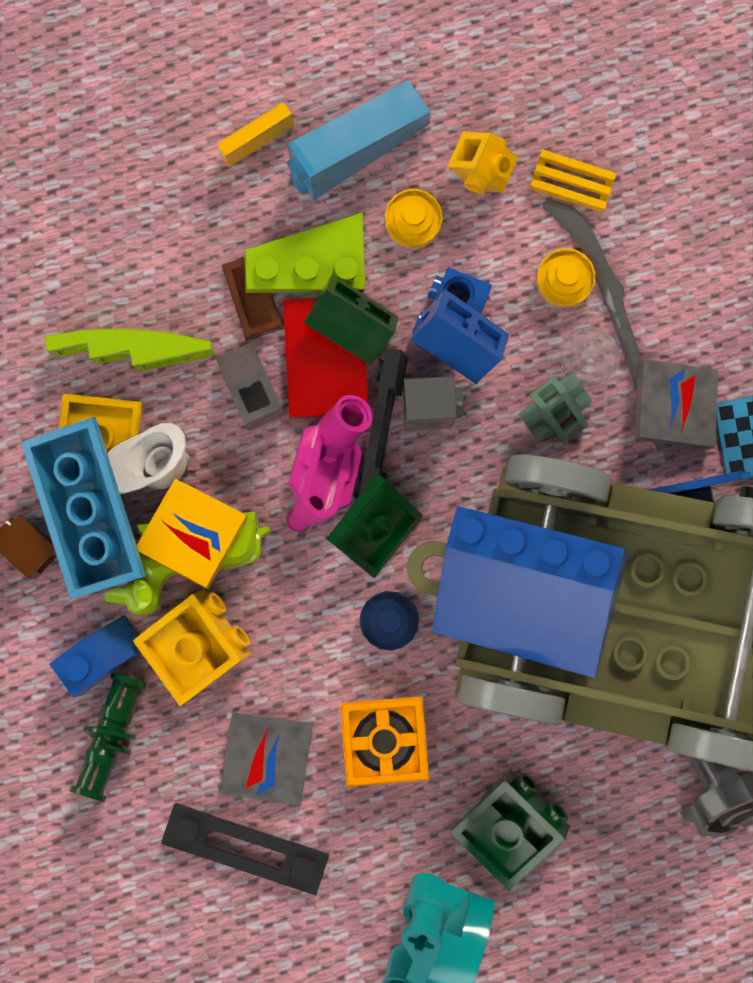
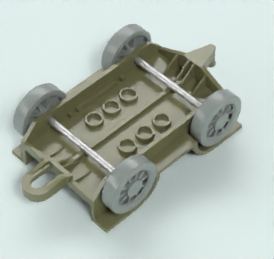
M524 454L509 457L507 468H503L499 489L493 488L488 514L624 548L629 555L596 678L460 640L455 663L456 667H460L454 694L458 695L457 701L472 707L553 725H559L561 720L568 723L668 745L669 751L753 772V498L725 496L719 498L715 506L713 502L617 483L611 485L612 478L609 474L574 462ZM428 541L417 546L410 554L407 562V574L410 582L419 591L438 597L440 582L426 578L422 568L425 560L429 557L438 556L444 558L447 543Z

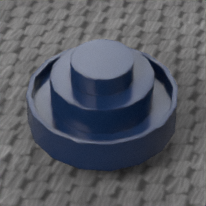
M384 591L375 594L366 601L361 610L359 624L363 636L371 645L380 650L393 651L403 648L413 640L418 630L419 616L415 605L408 597L399 592Z

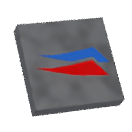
M647 359L638 362L635 440L706 450L715 448L718 370Z
M232 712L220 794L301 806L313 723Z

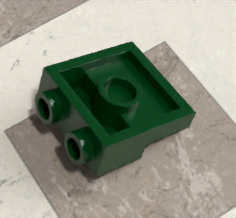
M512 769L508 770L486 791L481 800L450 831V834L509 891L566 840L570 828L566 823L568 816L564 809L553 801L547 804L536 794L538 786L535 781L526 773L521 772L517 775Z

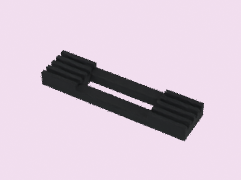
M386 348L384 360L378 358L375 380L379 382V389L363 476L357 475L353 497L358 499L376 474L384 479L387 478V473L382 471L390 422L395 396H402L408 363L407 356L400 349Z
M178 803L173 805L161 841L163 845L315 896L317 895L329 858L328 853ZM209 829L285 854L286 858L282 869L205 844Z

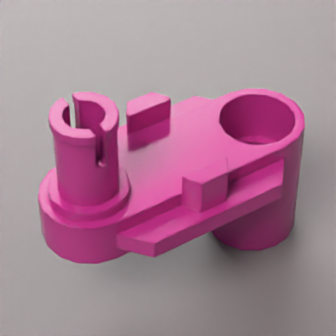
M354 395L343 396L315 426L302 431L288 485L295 494L294 508L288 512L287 515L290 516L286 518V522L294 532L302 533L308 530L310 525H321L329 520L337 510L350 505L362 457V451L355 441L370 427L373 419L370 406L362 398Z

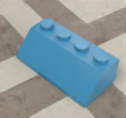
M91 417L21 442L70 599L146 576L96 417Z

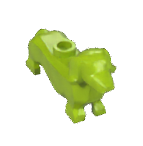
M255 512L243 513L247 515L248 519L219 570L242 567L259 559L262 538L271 533V530L267 526L259 528V521ZM148 524L137 525L140 536L143 535ZM139 554L146 576L135 579L128 585L110 589L105 595V601L126 605L132 614L145 616L153 613L159 607L163 585L166 580L178 574Z

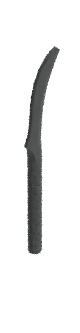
M555 201L543 202V209L551 214L571 234L582 252L592 262L596 273L595 278L612 318L618 340L621 343L625 360L633 378V383L637 389L638 362L642 361V357L640 356L641 354L625 311L623 301L624 286L612 272L599 242L586 220L570 206ZM655 443L657 451L673 446Z

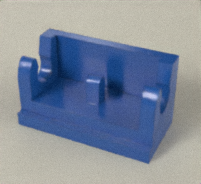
M444 289L439 297L423 313L420 318L423 323L414 331L411 338L413 342L477 384L502 360L509 333Z

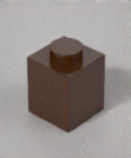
M21 515L17 519L12 517L0 527V554L26 578L36 580L57 558L52 539L29 518Z

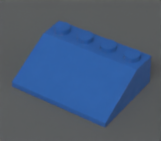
M457 506L445 549L432 632L596 678L629 554L624 548Z

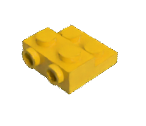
M205 589L190 595L133 640L179 706L187 703L251 655L247 649V646L250 645L247 634L237 625L231 627L223 615L226 612L223 601L213 592L208 594Z

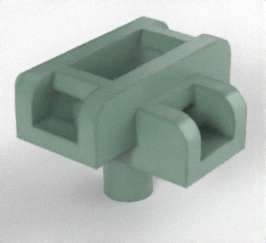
M571 373L561 382L553 376L529 395L533 403L519 413L537 440H544L555 433L559 440L565 444L569 441L568 436L579 427L584 430L589 426L581 412L591 404L592 399L574 373ZM572 415L573 418L569 420L567 423H565L562 427L559 425L569 416Z

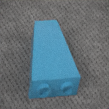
M407 80L289 143L290 160L286 162L292 172L289 174V177L301 195L308 192L314 201L430 124L431 111L410 81Z

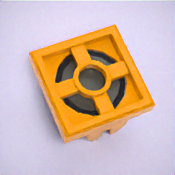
M422 696L340 703L346 787L429 780Z

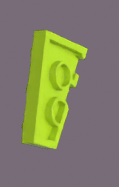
M363 212L246 249L244 253L245 293H320L332 274L356 290L364 292Z

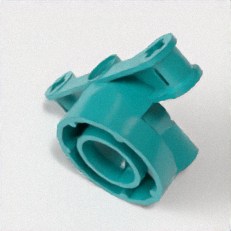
M419 873L415 875L411 880L403 908V914L410 922V925L403 930L401 936L403 945L394 947L391 951L382 983H474L486 948L493 919L495 900L445 883L441 878L433 874Z

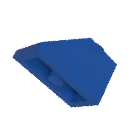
M125 615L82 639L49 665L72 697L82 696L111 675L112 672H115L141 653L133 642L139 635Z

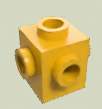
M463 131L447 167L464 180L463 185L465 188L476 194L484 195L486 191L503 193L519 157L506 147L507 142L503 138L495 134Z

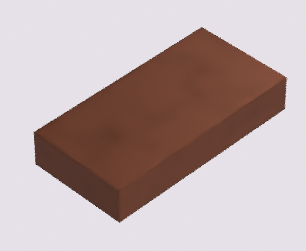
M244 258L223 264L222 268L245 340L282 330L283 326L272 293H245Z

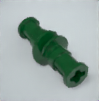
M113 672L110 676L113 682L105 705L102 704L99 712L97 726L83 727V732L91 737L92 741L84 754V763L76 786L71 785L69 790L75 794L105 802L107 798L103 794L111 771L115 769L118 751L128 755L131 753V750L122 744V740L136 739L137 735L125 731L132 721L134 715L132 712L140 689L145 690L146 687L144 682ZM128 685L120 709H117L124 686ZM96 765H99V769L95 781L93 783L92 789L89 790L88 788L92 776L94 774Z

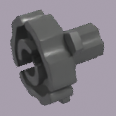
M690 757L689 760L704 790L698 795L696 803L680 812L683 820L693 821L701 837L711 836L712 838L732 834L738 830L737 826L740 825L743 827L752 825L753 772H739L734 767Z

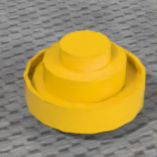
M419 189L403 190L394 195L387 204L384 217L386 231L390 238L398 245L409 249L423 248L432 243L440 233L443 221L442 210L436 198L427 191Z
M561 248L552 251L542 260L536 275V285L540 295L547 303L559 308H571L580 305L588 298L595 285L596 273L592 262L584 253L575 249Z

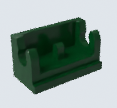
M332 274L310 307L311 310L303 323L371 366L395 333L399 317Z

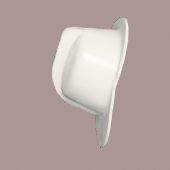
M160 423L137 436L121 442L107 453L120 494L135 492L146 486L152 489H166L171 486L175 478L181 479L186 467L191 464V460L185 451V435L180 427L172 423Z

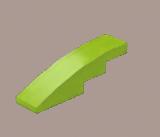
M129 328L91 329L44 336L47 352L54 358L87 351L89 352L90 359L96 365L131 358L132 366L138 372L216 356L210 341L170 332Z

